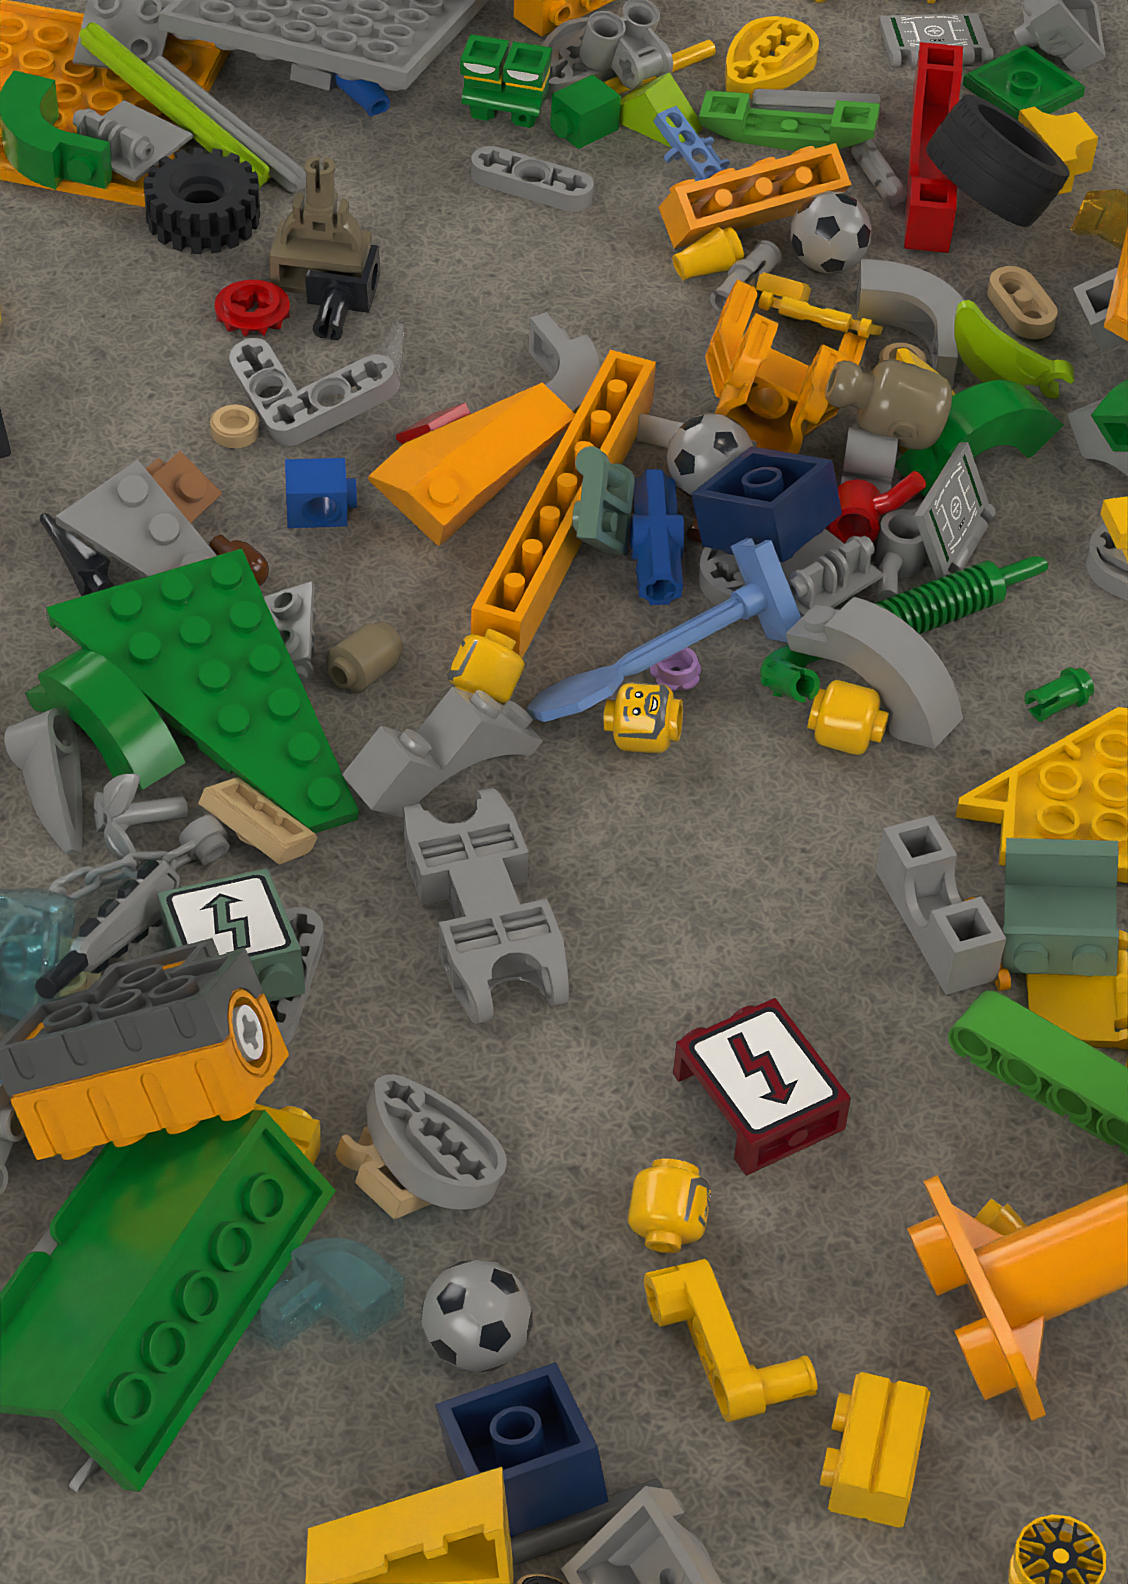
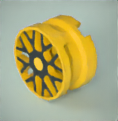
M1051 1514L1039 1517L1023 1528L1016 1541L1014 1554L1009 1563L1008 1581L1009 1584H1100L1106 1572V1552L1100 1538L1087 1524L1070 1516ZM1049 1522H1057L1059 1525L1054 1528ZM1063 1523L1072 1526L1071 1534L1061 1531ZM1037 1525H1041L1045 1531L1039 1532ZM1077 1529L1083 1531L1085 1535H1078ZM1092 1540L1095 1544L1089 1548L1085 1542Z

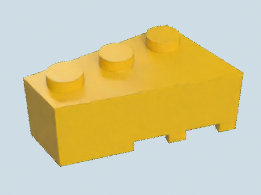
M502 1467L308 1528L305 1584H513V1557Z

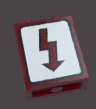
M776 998L757 1006H745L736 1011L730 1018L708 1028H696L676 1042L673 1075L678 1082L695 1075L737 1133L734 1160L746 1176L845 1130L851 1097Z

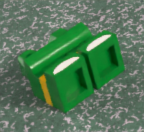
M470 34L460 58V75H464L461 104L469 105L470 114L474 119L488 121L493 119L497 110L511 112V122L515 126L533 127L548 93L552 48L513 41L509 51V40Z

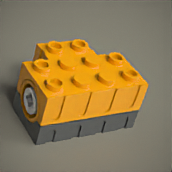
M213 938L109 965L99 980H96L88 989L71 993L67 996L37 1002L0 1041V1078L8 1096H12L10 1101L36 1160L53 1157L56 1154H60L63 1160H70L80 1157L91 1151L95 1146L106 1144L109 1141H113L115 1147H124L141 1140L147 1133L159 1131L162 1128H166L168 1134H177L194 1127L201 1120L212 1118L216 1115H219L222 1121L240 1118L254 1109L255 1101L263 1090L275 1080L274 1075L289 1056V1052L265 994H261L263 989L246 948L219 955Z

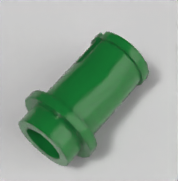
M1068 667L1061 671L1059 678L1037 689L1026 692L1024 701L1025 704H1030L1034 701L1039 703L1027 710L1039 722H1042L1074 704L1078 707L1087 704L1089 697L1094 694V684L1090 675L1083 668L1074 669Z

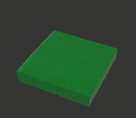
M1026 45L965 74L962 84L975 95L994 104L1016 120H1018L1020 110L1036 107L1044 113L1051 114L1082 98L1085 91V86Z

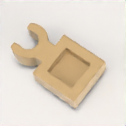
M368 1126L363 1128L358 1143L347 1134L341 1136L335 1153L337 1159L344 1166L359 1171L355 1183L394 1220L431 1205V1203L409 1192L385 1165L374 1146Z

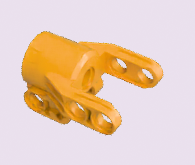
M737 279L724 304L705 354L715 396L720 398L715 414H721L737 421L747 431L750 440L757 442L756 447L798 454L804 436L831 420L839 410L838 407L831 405L825 398L826 385L833 367L840 361H851L859 366L866 338L859 337L857 334L848 331L844 333L838 351L822 344L811 365L808 366L771 348L778 328V323L756 313L743 336L758 293L754 286Z

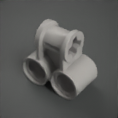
M628 0L622 7L620 17L610 11H597L589 16L579 49V57L587 67L594 70H608L612 68L622 84L629 89L641 86L645 79L653 76L660 77L668 72L671 73L673 70V58L670 49L655 34L660 20V11L652 2L648 0Z
M858 424L849 427L841 484L854 479L865 480L875 485L881 494L888 492L891 489L898 438L868 432L859 428ZM886 514L881 515L880 522Z

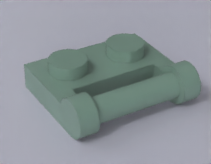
M585 447L579 451L575 459L576 468L583 475L581 500L575 503L572 516L573 527L577 531V538L605 554L627 556L635 483L634 475L626 466L610 463L607 455L597 447Z

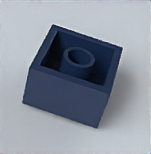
M753 446L749 447L691 493L703 547L723 550L727 554L734 555L730 546L746 538H752L755 546L765 540H771L779 561L783 563L792 558L800 548L812 538L822 533L824 528L842 514L832 460Z
M556 1362L435 1404L446 1454L457 1481L502 1467L510 1537L609 1502L598 1446Z

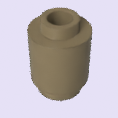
M382 621L374 624H364L328 651L327 670L329 677L335 685L342 689H350L354 693L362 692L397 665L399 657L403 653V643L399 634L391 625Z

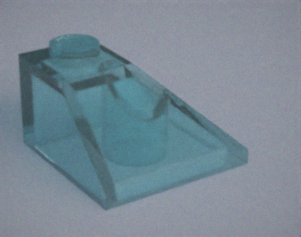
M44 888L0 889V1013L21 1020L37 1002L48 1000L42 998L36 992L35 982L69 953L72 933L75 927L74 898ZM60 992L57 993L53 998H59Z

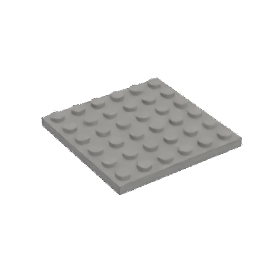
M173 0L159 12L158 30L174 33L175 37L182 40L199 39L214 43L217 48L222 50L240 49L255 53L258 58L263 60L281 59L296 63L299 68L304 70L322 69L337 73L340 78L345 80L363 79L379 83V86L383 89L398 91L406 90L489 0Z

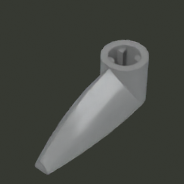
M53 708L9 726L5 732L4 742L10 759L23 772L33 808L48 833L65 854L81 853L83 843V800L78 736L76 728L67 713L60 708Z

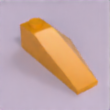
M542 382L404 443L368 476V480L430 540L440 546L566 430L576 413Z

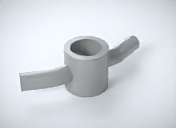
M921 504L913 510L896 509L888 512L882 518L874 558L878 570L883 573V578L877 581V599L879 601L886 600L888 597L897 594L898 578L911 577L918 574L923 568L926 548L914 518Z

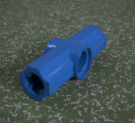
M649 469L645 470L641 476L634 478L633 514L630 526V548L633 549L631 559L636 560L638 596L645 598L649 601L650 605H669L674 599L682 597L683 578L681 560L684 548L683 515L677 514L675 480L665 475L663 470Z

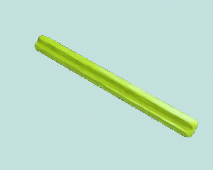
M90 22L86 28L80 30V42L86 49L179 127L192 133L193 138L210 153H212L213 148L223 150L224 157H227L232 152L240 157V163L244 161L249 162L252 165V172L256 171L258 175L259 188L269 181L271 175L268 165L99 24Z

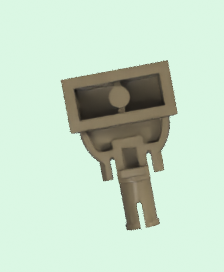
M320 156L311 157L304 163L306 172L305 205L304 194L299 193L295 195L292 212L285 221L279 222L269 255L270 282L279 286L285 292L306 294L305 275L308 270L362 278L372 244V231L360 229L357 221L349 214V201L347 199L341 198L337 212L338 193L334 191L335 163L327 157H324V170L321 171Z

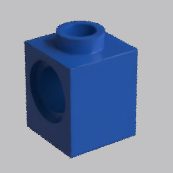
M345 458L285 459L287 528L348 527L347 508H357L356 478H346Z

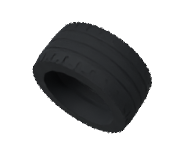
M971 94L965 95L953 107L936 132H934L926 147V152L933 163L959 189L994 214L1021 227H1030L1042 215V212L1047 209L1051 201L1058 195L1070 175L1069 169L1062 159L1034 132L994 104Z

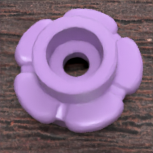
M688 647L650 667V674L653 678H656V683L667 685L672 691L694 688L699 682L700 677L698 675L701 673V666L697 655Z

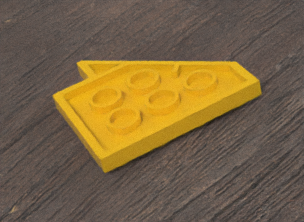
M1117 707L959 797L956 818L1001 824L998 865L1006 866V838L1118 841L1117 882L1128 883V708Z

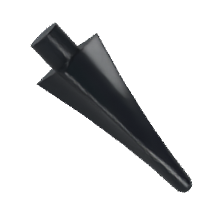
M47 513L40 515L41 524L58 548L81 596L114 587V584L107 575L110 564L108 558L91 549L71 533L58 526L56 520Z

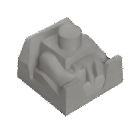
M1024 0L1022 3L1024 23L1014 29L1015 37L1021 46L1026 45L1029 48H1033L1039 44L1040 48L1046 51L1048 55H1059L1073 72H1078L1106 58L1098 5L1094 0Z
M645 1486L561 1568L570 1584H725L721 1582L713 1568L703 1542L696 1534L688 1531L678 1523L686 1514V1509L681 1501L670 1489Z

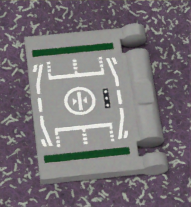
M978 13L879 16L878 21L891 67H900L901 57H908L910 67H916L920 42L963 46L962 65H973L975 55H981L983 65L993 61V49L988 43Z
M960 442L914 515L936 576L934 580L964 569L988 528L987 523L992 522L996 514L995 508L988 502L968 442Z

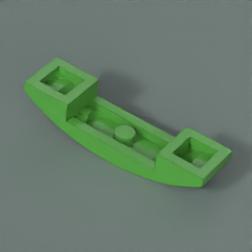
M706 90L699 114V124L714 133L739 143L797 151L808 146H814L816 149L836 143L838 149H842L874 138L880 113V104L836 100L833 115L750 108V94Z

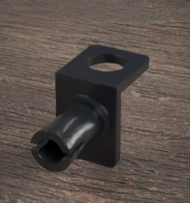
M371 244L362 278L312 270L306 272L307 303L320 305L312 328L317 337L326 339L329 327H332L330 339L339 340L343 334V326L348 310L369 313L381 273L378 245Z

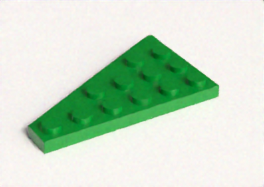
M242 548L46 607L47 620L52 629L58 627L81 646L82 649L94 651L115 664L138 686L150 703L169 719L170 726L181 735L192 738L196 742L198 749L230 775L233 772L237 774L247 784L316 834L358 820L359 810Z

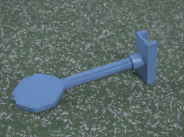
M746 538L730 546L745 582V586L731 593V598L626 653L611 666L569 676L539 692L527 706V713L532 719L546 722L582 712L612 696L623 682V677L638 674L741 618L747 620L758 615L768 639L788 643L786 632L801 619V615L772 541L765 540L755 546L752 538Z

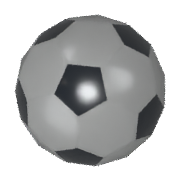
M825 191L809 197L797 209L791 222V244L797 257L806 266L819 273L838 274L852 269L865 257L872 241V225L865 208L858 200L843 192Z
M721 414L695 416L681 425L669 441L667 451L668 471L672 479H674L675 485L684 494L692 497V492L749 447L753 446L747 431L732 418Z
M470 1260L460 1261L445 1269L429 1286L422 1304L421 1322L427 1343L441 1360L457 1370L486 1372L494 1371L509 1363L525 1346L533 1325V1313L527 1289L513 1272L497 1262Z

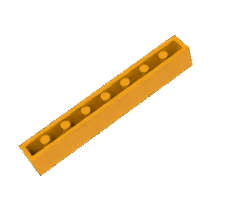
M614 350L609 351L471 608V634L484 637L487 629L497 631L515 640L516 644L512 651L519 654L522 658L524 657L583 542L577 538V531L574 530L572 521L574 505L577 501L581 500L583 475L578 472L575 465L576 456L583 448L593 446L603 451L610 463L623 464L638 434L639 415L641 413L648 415L653 406L655 361Z

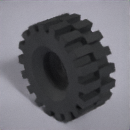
M193 148L194 154L186 155L184 150L174 152L175 159L171 160L164 156L159 159V167L154 165L150 167L148 177L144 178L146 223L152 235L158 234V241L166 245L172 241L173 249L181 252L185 246L191 247V254H202V248H210L211 253L221 252L222 245L226 244L230 249L239 246V237L247 241L252 237V229L257 230L260 218L258 175L256 171L252 172V165L249 162L244 161L240 163L238 155L231 152L227 157H224L223 150L213 148L212 153L208 154L203 153V148Z

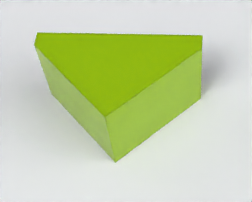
M670 72L631 91L621 99L619 124L668 147H671L653 122L658 113L677 106L696 134L703 128L699 124L698 116ZM666 117L667 123L671 127L677 128L671 119ZM682 134L678 135L682 143L686 142Z

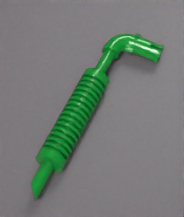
M1031 556L1002 568H998L993 562L985 560L874 604L898 616L918 634H923L944 624L967 617L969 614H974L1002 603L1006 597V587L1044 573L1048 569L1049 564L1046 559L1039 556ZM785 645L770 653L763 660L760 668L761 684L764 687L768 686L773 691V696L782 697V694L802 703L806 702L805 697L808 700H812L818 694L820 679L813 670L807 669L806 665L824 658L791 651L789 645Z

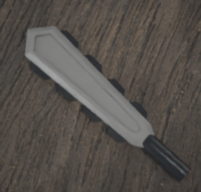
M148 860L138 869L135 880H127L118 889L116 899H108L99 907L97 918H88L80 926L79 936L73 941L69 953L35 982V990L39 996L44 999H52L81 972L99 974L108 967L109 958H119L128 951L129 942L139 943L148 935L150 926L159 927L162 925L157 893L179 888L180 875L165 860Z

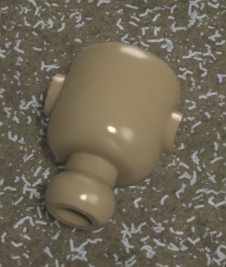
M895 359L884 360L874 367L871 374L863 372L854 362H837L830 373L825 390V398L831 405L838 408L849 406L858 408L857 424L859 428L877 435L898 438V445L913 450L927 449L935 444L945 427L953 397L951 385L943 376L914 364Z

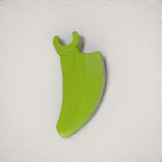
M963 300L958 303L954 316V337L957 350L963 362L981 381L1009 380L1023 386H1039L1042 394L1051 399L1059 397V383L1054 379H1062L1070 384L1075 381L1074 367L1071 363L1059 359L1049 360L1019 344L990 322L974 302Z

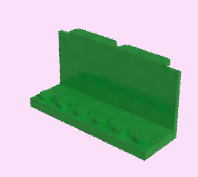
M252 1110L248 1114L230 1121H222L220 1116L216 1115L215 1117L201 1120L194 1127L177 1134H168L166 1128H162L159 1131L147 1133L141 1140L124 1147H115L113 1141H109L52 1219L50 1235L58 1244L50 1255L41 1251L29 1253L0 1292V1413L53 1418L124 1490L140 1492L336 1190L265 1110Z

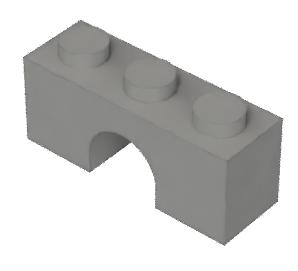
M931 815L883 828L876 872L944 993L947 995L996 981L1007 938L982 896L962 902L955 882L957 854L935 816Z

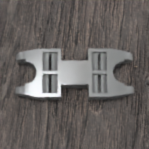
M492 787L475 791L474 802L476 812L471 818L461 823L442 822L435 818L429 810L423 811L419 803L403 806V832L407 867L421 905L447 899L450 903L455 919L439 922L438 952L452 991L474 1024L493 1020L494 1010L490 991L497 984L507 980H522L531 983L539 989L543 996L546 995L551 1007L566 1004L569 1000L568 969L562 934L547 898L520 904L513 885L525 883L528 880L529 851L513 812L499 792Z

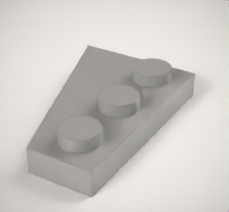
M136 460L55 516L58 526L69 533L75 532L94 544V549L110 559L112 557L116 558L138 572L140 578L217 556L139 460Z

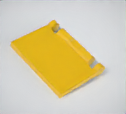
M763 290L759 299V309L769 311L770 307L779 309L778 313L780 315L801 321L810 320L820 323L823 327L847 333L849 329L858 331V336L867 339L870 334L880 336L883 330V326L873 324V321L870 319H854L852 314L830 308L814 307L808 302L783 296V298L774 297L773 292Z
M1119 930L1117 976L1025 973L1028 1009L1092 1047L1128 1050V952L1126 951L1128 950V933ZM1115 1027L1123 1030L1115 1032Z

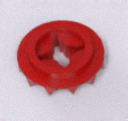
M242 280L232 283L218 293L214 302L216 320L225 324L227 332L240 329L244 337L251 331H257L262 336H265L268 328L281 329L283 320L290 317V300L286 292L279 286L263 280ZM254 302H258L259 308L255 312H246L250 310V307H253Z

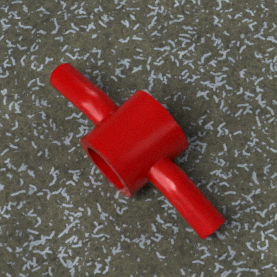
M913 471L892 489L883 494L880 493L875 485L868 481L859 479L846 481L837 487L842 514L824 529L844 544L852 536H866L873 543L878 536L881 515L903 506L926 487V481L920 473Z

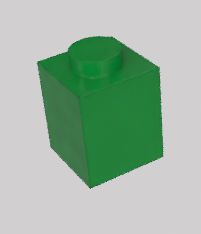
M593 74L552 93L550 128L559 138H565L576 148L580 149L619 130L621 95Z

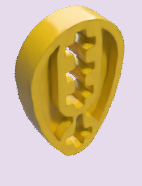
M769 16L750 21L737 33L729 47L725 65L726 91L750 94V99H752L755 89L782 90L801 80L816 66L819 49L817 34L803 22L787 17ZM781 40L786 41L785 46L781 45ZM770 50L775 52V56L770 55Z

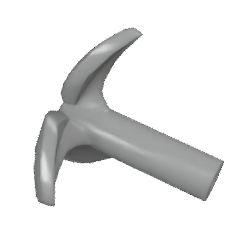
M119 775L104 786L103 793L96 792L94 798V819L97 832L104 830V840L107 848L116 858L121 860L127 854L136 852L130 838L125 833L130 825L185 818L188 812L185 798L178 796L131 803L138 788L140 775ZM135 860L138 865L137 867H140L142 865L141 861Z

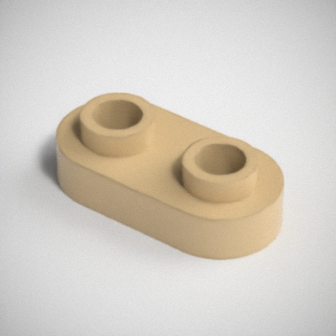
M1016 266L1000 267L991 273L987 296L1012 331L1028 339H1041L1052 334L1058 310L1035 277L1027 270Z

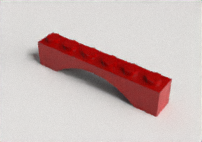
M920 42L913 83L903 249L949 253L956 214L957 186L933 163L926 152V147L942 121L945 120L948 113L959 102L963 46Z

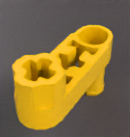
M706 1259L645 1273L644 1288L647 1304L654 1322L659 1327L686 1321L716 1402L726 1422L763 1414L766 1411V1406L817 1394L818 1385L815 1370L807 1355L756 1369L753 1364H749L713 1270Z

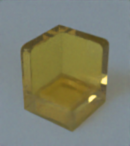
M1120 189L1087 191L1071 226V231L1078 235H1098L1122 250L1128 227V194Z

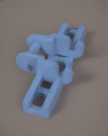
M677 106L657 114L653 122L672 147L664 156L667 163H670L673 159L677 161L684 157L697 175L693 178L695 181L710 178L715 173L725 170L729 166L730 161L728 159L721 160L711 147L715 141L713 137L699 138ZM666 117H669L677 128L671 127L667 123ZM682 134L686 142L682 143L678 135ZM702 153L706 162L698 163L692 157Z

